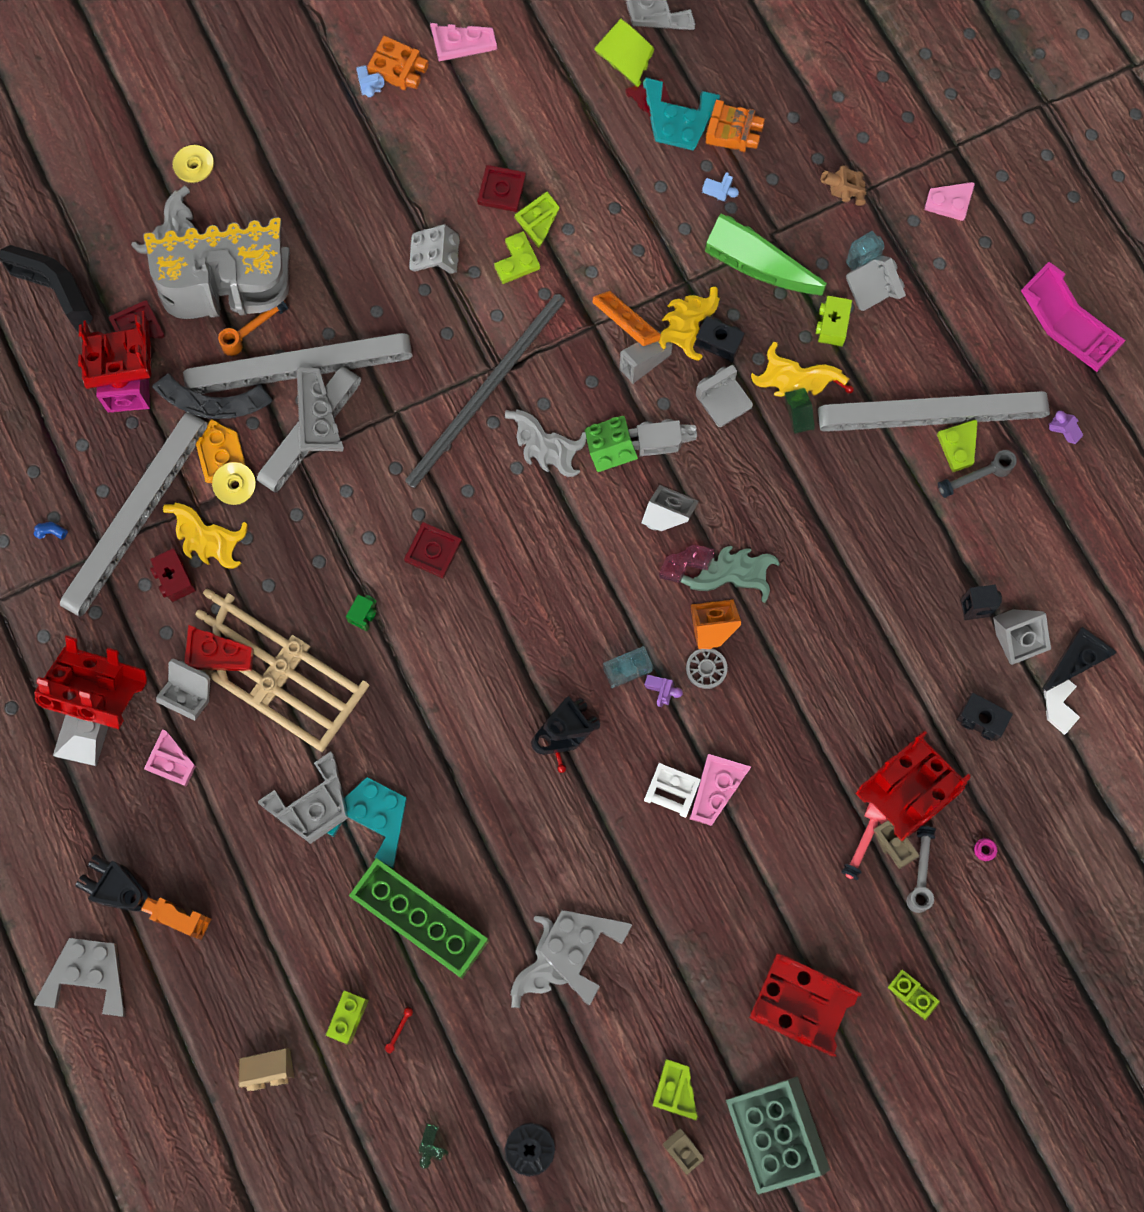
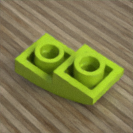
M903 970L900 971L888 986V989L925 1021L940 1003L937 998L921 987L919 982Z

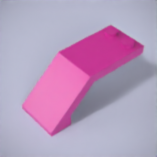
M1048 262L1027 283L1021 292L1047 335L1098 372L1122 347L1126 340L1080 307L1064 281L1065 273Z

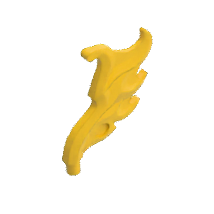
M717 287L710 288L708 298L689 295L685 297V301L674 299L667 305L668 307L673 306L675 310L667 313L662 321L668 320L670 323L669 327L660 333L659 344L663 350L666 348V343L671 342L681 347L688 357L697 361L702 359V355L696 353L693 346L696 336L700 331L698 323L705 320L707 316L710 317L718 307L720 298H718Z
M773 342L767 352L769 362L764 374L756 376L751 373V379L756 386L762 388L777 387L779 391L775 392L774 396L782 397L795 394L796 397L791 399V402L794 403L803 401L809 391H812L813 396L818 395L833 380H838L843 385H846L850 380L842 373V370L833 366L816 365L804 369L799 366L798 362L777 356L775 353L778 346L777 342Z
M175 503V505L164 504V513H174L177 516L176 535L179 540L185 538L183 551L188 558L192 559L191 552L196 551L199 558L207 565H210L209 557L216 558L223 567L228 569H234L241 564L240 561L236 562L233 560L232 552L237 542L243 540L246 536L248 528L246 522L242 523L239 531L232 532L215 524L211 526L204 525L197 512L186 505Z

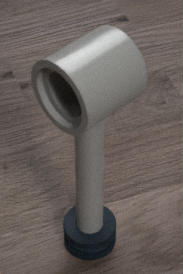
M927 825L920 826L917 829L919 830L917 831V837L921 838L917 887L907 896V906L915 913L926 911L934 903L933 893L926 888L930 839H935L934 834L936 833L934 832H936V829ZM917 894L924 897V906L916 903L915 896Z

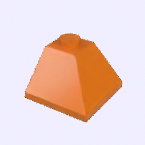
M734 599L691 605L698 649L720 647L741 626V619Z

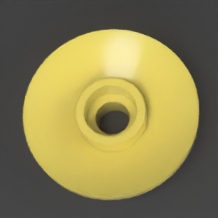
M190 145L182 148L173 159L175 174L181 180L190 183L204 180L210 175L214 167L211 153L199 145Z
M237 462L221 466L214 474L212 480L215 495L222 502L230 505L246 502L254 493L256 486L252 471L244 464ZM239 482L238 488H232V483Z

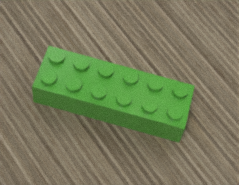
M377 858L349 895L462 979L489 942L488 938Z

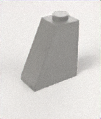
M659 341L644 347L639 342L620 352V370L634 384L671 355L672 343H666L664 350L660 346Z

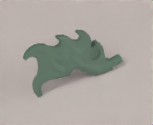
M728 546L720 551L718 561H714L712 557L708 559L698 577L693 579L683 575L681 583L690 586V589L698 591L714 590L727 582H732L735 587L756 588L762 592L761 601L765 603L770 592L769 585L766 582V570L770 565L775 564L779 566L780 563L771 554H762L751 558L747 555L752 551L749 548L730 555L729 552L733 547Z

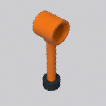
M283 301L275 308L261 313L239 331L233 328L223 329L218 336L222 351L228 356L238 355L243 347L242 338L275 313L279 312L282 314L283 311L288 310L286 302ZM229 340H235L232 344H226Z

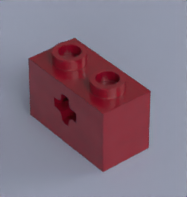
M174 548L150 559L153 565L150 567V570L155 579L159 578L162 585L158 587L164 598L168 597L171 602H174L196 591L179 554Z

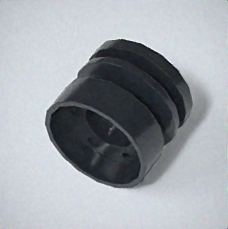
M525 1123L515 1128L507 1138L505 1145V1157L510 1168L518 1174L527 1177L536 1176L546 1171L552 1163L555 1154V1141L550 1131L536 1123ZM525 1144L530 1146L534 1144L536 1146L534 1149L536 1154L534 1156L532 1154L525 1155Z

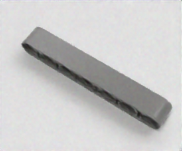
M341 367L325 386L333 418L337 416L361 383V378L345 367ZM299 421L257 476V481L273 492L281 489L309 452L300 451Z

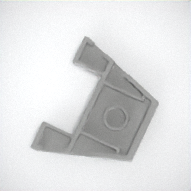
M625 0L633 26L695 29L691 9L671 14L667 0Z
M329 752L314 763L325 781L288 807L285 806L275 790L258 801L264 809L310 844L348 818L336 759L332 752Z
M562 910L539 952L569 983V986L578 993L583 1001L590 1005L600 986L581 976L579 972L600 933L622 944L632 924Z
M69 938L37 996L34 1005L57 1008L62 984L107 990L102 1014L125 1017L126 1012L123 1006V989L120 983L117 944Z

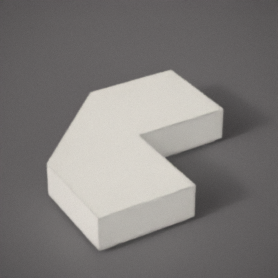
M1070 680L1047 692L1044 690L1047 720L1064 735L1080 718L1063 703L1077 687Z

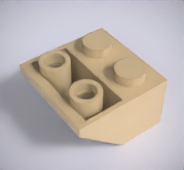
M290 1049L272 1051L240 1058L239 1088L246 1087L247 1091L266 1088L265 1083H270V1086L289 1083L288 1078L294 1077Z

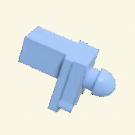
M366 66L356 67L362 95L366 94L368 97H373L375 92H381V88L384 86L383 76L380 73L368 75Z
M728 172L725 173L722 183L706 178L703 185L702 193L716 197L717 200L725 201L727 195L733 198L739 195L738 189L731 187L733 177L729 176Z

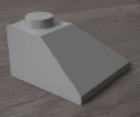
M659 485L648 503L641 523L652 530L659 531L689 521L699 501Z
M1013 609L993 617L996 636L1011 665L1051 650L1047 618L1044 611Z
M65 715L53 756L97 766L109 726Z

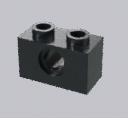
M707 316L696 336L695 346L733 362L743 343L745 333L736 326L730 327L718 318ZM722 335L726 339L719 340L716 338V336Z
M996 584L968 589L960 599L964 620L991 617L1001 606L1002 595L1000 591H997Z
M972 693L967 698L956 720L961 722L964 728L980 732L983 738L997 741L1002 737L1013 713ZM979 714L987 716V724L980 721Z

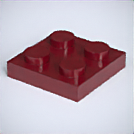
M486 165L477 199L478 205L518 212L526 172Z
M422 522L404 561L444 579L462 543V539Z

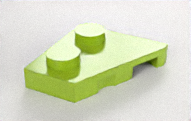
M546 192L516 213L514 218L539 248L560 207L550 194Z
M977 420L937 433L952 472L971 467L974 464Z
M666 1059L652 1106L696 1120L697 1112L689 1067Z

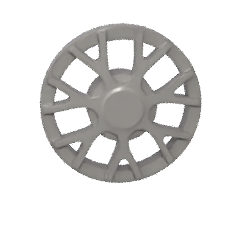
M698 649L688 658L686 673L689 680L695 686L711 689L724 681L727 674V662L724 656L715 649ZM699 653H702L705 658L701 662L696 656ZM710 653L717 655L714 661L708 659ZM690 662L698 664V669L690 668ZM722 662L724 668L716 669L715 664ZM698 672L701 677L696 681L692 675ZM714 673L722 676L719 681L712 677ZM704 677L710 678V685L703 684Z

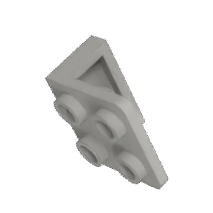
M445 224L413 233L411 238L410 270L415 272L439 266L450 274L457 272L459 234Z
M879 255L847 273L846 279L859 310L864 311L887 297L900 299L906 296L903 289L905 287L904 283L897 274V264L892 258Z
M733 364L727 368H720L711 378L706 377L698 383L695 396L718 427H723L752 409L753 406L751 400L736 381L737 370Z
M171 659L169 662L168 683L157 695L156 702L195 721L209 703L210 677L204 671L196 670L183 661Z

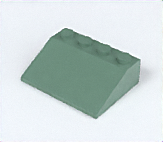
M798 1076L726 1100L757 1194L816 1178L830 1171Z

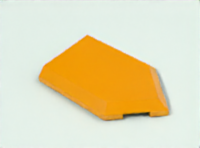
M211 419L205 432L196 442L206 483H212L214 474L224 464L237 462L246 466L237 432Z

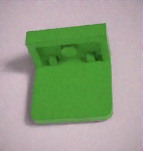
M625 416L613 417L610 420L593 424L585 429L589 452L597 472L638 459L630 438Z

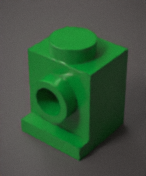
M358 594L346 615L348 623L368 632L369 626L367 623L368 621L371 622L376 615L375 604L377 600L368 595L363 597Z

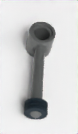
M1001 450L996 454L990 465L951 482L948 479L938 482L939 492L946 498L954 494V489L991 473L998 477H1005L1015 467L1017 462L1016 456L1009 450ZM999 460L1007 462L1008 467L1001 466Z

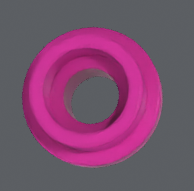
M983 838L975 843L974 853L978 859L990 861L997 854V846L991 839ZM982 846H986L988 848V854H984L982 852Z

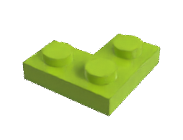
M524 231L505 238V244L511 257L494 263L495 270L502 284L540 269V264Z

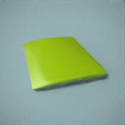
M622 19L616 23L594 48L597 54L607 60L612 67L622 73L627 80L637 87L641 84L640 77L642 72L647 69L648 61L654 52L653 46Z

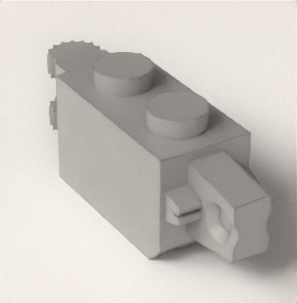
M666 419L661 423L643 422L637 425L635 429H628L630 438L637 437V441H632L635 450H639V456L675 453L680 450L682 443L697 439L695 425H680L679 420L674 421L673 419Z

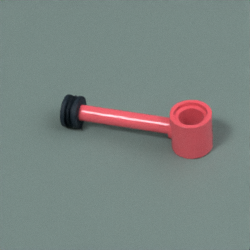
M869 803L864 814L870 821L850 865L845 864L844 867L846 868H843L845 870L841 871L849 879H859L858 876H860L859 874L862 871L858 868L874 835V829L877 828L878 824L888 821L872 803Z

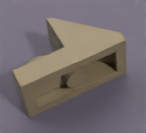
M889 820L874 829L884 854L888 853L899 869L919 857V854L908 838L902 842L894 834V826Z
M681 1129L662 1144L686 1175L705 1160Z

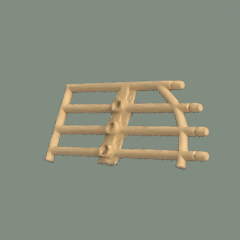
M205 589L203 594L221 607L216 619L211 615H207L202 610H197L195 615L213 627V634L221 637L222 633L235 642L252 647L254 650L253 654L270 666L263 676L253 669L252 671H240L257 682L250 694L229 681L226 670H217V672L213 670L201 671H204L210 679L323 753L370 685L362 681L358 686L307 653L310 646L299 638L292 635L287 640L233 605L235 597L228 593L224 599L212 590ZM227 612H230L281 645L283 648L276 658L224 625L223 622ZM301 660H304L353 692V695L345 704L294 669ZM291 678L340 710L341 712L334 722L283 690L281 687L286 680ZM278 696L328 729L322 739H317L270 708L268 705L273 698Z

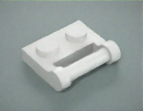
M659 763L644 801L647 803L653 802L680 813V816L686 818L701 779ZM656 788L686 799L684 805L655 794Z

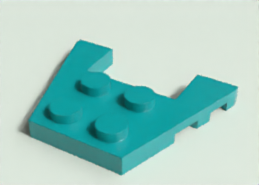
M645 78L643 86L644 89L646 88V101L651 112L650 120L655 142L694 150L712 115L716 99L719 100L720 95L703 91L700 95L699 110L661 102L663 82Z
M367 777L344 798L348 818L385 837L375 859L377 858L385 865L394 868L407 798ZM342 823L331 829L327 834L335 837Z

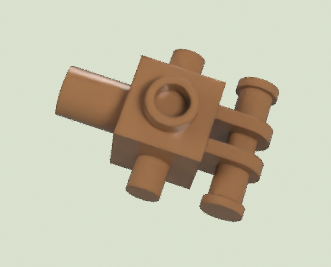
M845 165L841 166L840 170L836 173L823 172L821 182L830 185L831 195L842 198L843 202L850 201V198L854 196L856 197L855 204L858 206L866 203L864 199L866 185L863 180V172L850 170Z

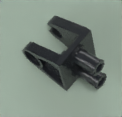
M568 696L562 701L532 738L531 746L535 752L546 755L575 750L594 730L600 728L599 720L592 723L597 717L591 716L586 720L582 712L587 710L586 702L582 705L579 704L584 702V699L579 698L573 702ZM539 738H544L548 742V746L541 747L538 743Z
M95 854L91 859L98 862L99 865L90 861L88 867L101 873V879L97 883L83 874L79 879L85 882L86 885L77 881L75 886L90 894L88 899L92 902L104 906L142 912L143 910L141 909L147 897L150 898L148 892L127 867L115 861L110 863L98 854ZM136 895V900L132 903V899ZM142 897H144V903L142 904V906L137 907L140 904Z

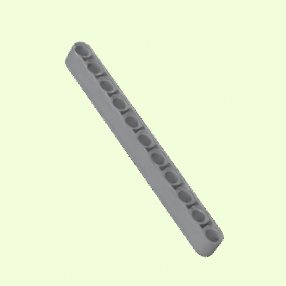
M401 333L189 368L184 370L183 376L186 388L199 394L295 379L297 378V368H319L320 373L325 374L337 372L341 367L349 370L408 360L412 357V349L409 335Z
M1046 392L829 404L818 408L821 431L967 423L973 420L987 422L1036 419L1050 414Z
M188 412L183 415L62 596L60 601L61 607L79 617L86 613L196 447V442L207 428L208 423Z

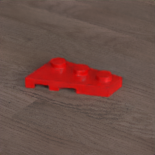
M188 625L185 663L196 670L252 671L254 652L252 647Z

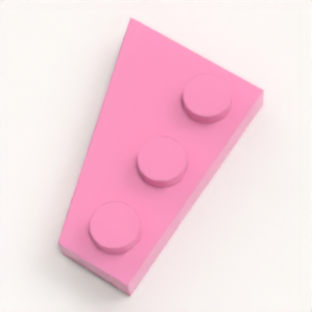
M430 23L439 61L497 50L493 28L474 26L457 28L455 25L448 24V27L437 26L436 23Z
M708 754L690 820L711 826L751 766Z

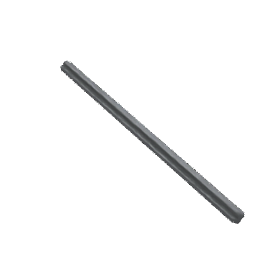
M561 294L553 296L406 478L405 482L410 487L415 488L564 304L565 298Z

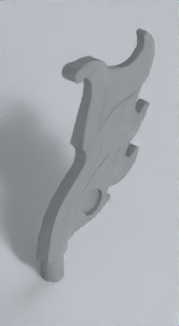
M183 186L178 191H174L167 200L164 208V224L157 226L153 232L157 239H162L169 230H174L177 236L182 237L188 228H194L193 224L188 221L193 219V215L190 209L182 202L183 197L190 192L186 186ZM132 242V247L137 252L147 254L145 244L138 245L136 242Z
M518 409L516 411H505V419H514L518 423L517 442L519 446L526 445L523 455L529 465H532L531 458L534 457L546 472H549L547 466L552 464L561 474L567 477H574L580 473V470L572 468L571 461L575 453L585 446L586 432L582 433L580 440L572 441L554 432L552 434L545 433L538 420L525 411Z
M534 917V921L541 923L544 927V933L535 952L538 959L516 977L510 994L512 996V1008H520L521 996L525 993L542 994L551 991L550 982L556 985L568 983L539 952L553 927L552 921L546 917Z

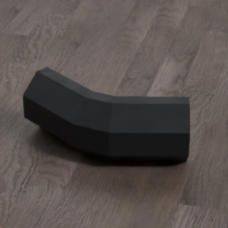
M8 245L0 250V261L11 276L49 287L55 291L65 315L77 332H79V325L82 324L83 326V321L86 320L87 325L92 321L93 317L71 272L56 259L13 245Z

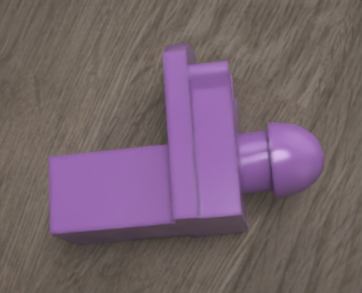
M1064 411L1056 412L1053 421L1049 424L1050 431L1063 433L1067 442L1074 444L1083 436L1075 415L1066 414Z
M647 675L644 685L647 689L659 692L657 699L658 707H662L663 704L669 705L671 696L679 698L683 695L682 689L674 687L673 680Z

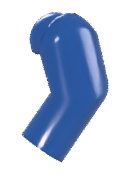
M54 522L38 523L34 527V536L39 539L44 538L46 534L52 533L63 540L68 534L66 529Z

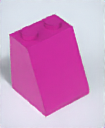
M149 378L130 381L122 388H114L111 385L97 387V398L108 413L150 409Z

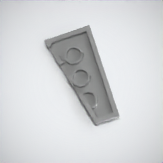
M297 368L300 451H343L344 447L342 441H340L339 431L332 415L331 405L326 396L327 393L319 368Z

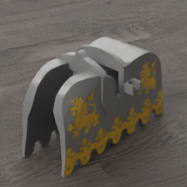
M272 218L266 227H262L259 221L253 220L249 222L246 229H241L237 223H230L224 232L219 231L216 225L207 227L204 234H199L196 228H188L182 237L177 236L174 230L167 231L162 239H157L154 233L143 234L150 275L157 287L159 298L165 310L176 318L194 319L209 315L210 317H219L221 310L219 296L229 295L231 310L238 312L240 316L265 312L282 303L289 292L288 265L290 250L288 247L281 248V218Z

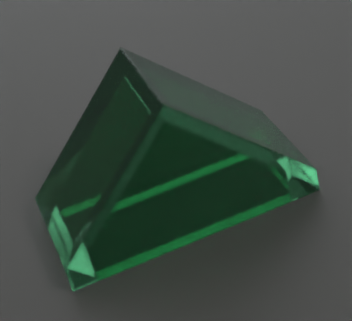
M802 388L785 392L784 396L793 433L796 434L815 429L812 403L806 389Z

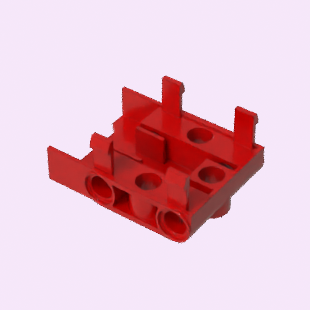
M144 310L142 311V324L141 318L135 315L136 327L130 330L103 334L100 331L90 332L86 320L83 321V326L82 324L79 325V337H82L83 341L82 355H78V366L82 368V379L86 389L111 385L114 388H122L130 381L151 378L149 322Z
M65 636L66 646L45 677L37 678L38 687L34 691L36 703L45 709L119 729L124 722L122 713L133 695L143 691L147 684L146 670L120 663L118 650L107 648L106 658L79 650L77 648L78 640Z
M926 731L921 732L908 746L897 755L888 759L856 792V795L863 802L872 803L894 826V834L902 842L954 800L966 788L967 781L970 780L969 774L962 778L923 739L927 734Z
M777 953L761 986L760 993L749 1018L803 1045L812 1047L831 1057H836V1054H834L837 1048L834 1039L846 1009L854 1006L857 998L862 994L838 983V980L809 968L786 955ZM800 972H804L808 976V983L806 985H801L797 980ZM769 983H773L778 987L776 996H770L767 993ZM781 1015H786L790 1019V1025L787 1028H782L779 1025V1017Z

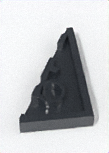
M1079 628L1042 689L1046 692L1115 655L1116 651L1085 628Z

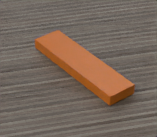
M611 291L593 296V303L643 347L660 340L661 334Z

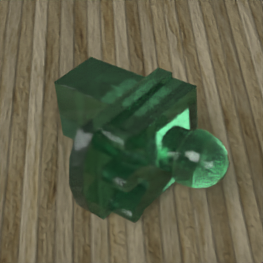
M430 1124L426 1125L418 1150V1154L422 1155L419 1164L423 1169L430 1166L431 1158L441 1161L442 1156H448L449 1151L433 1146L438 1133V1127Z

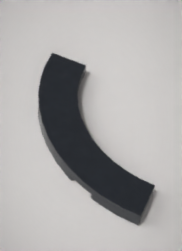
M170 373L152 385L155 391L172 405L193 415L212 419L236 418L251 414L273 401L260 384L245 393L231 397H211L196 393L181 385Z

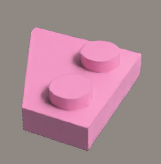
M975 183L931 188L924 210L964 221Z
M162 729L144 769L187 787L196 766L169 733Z

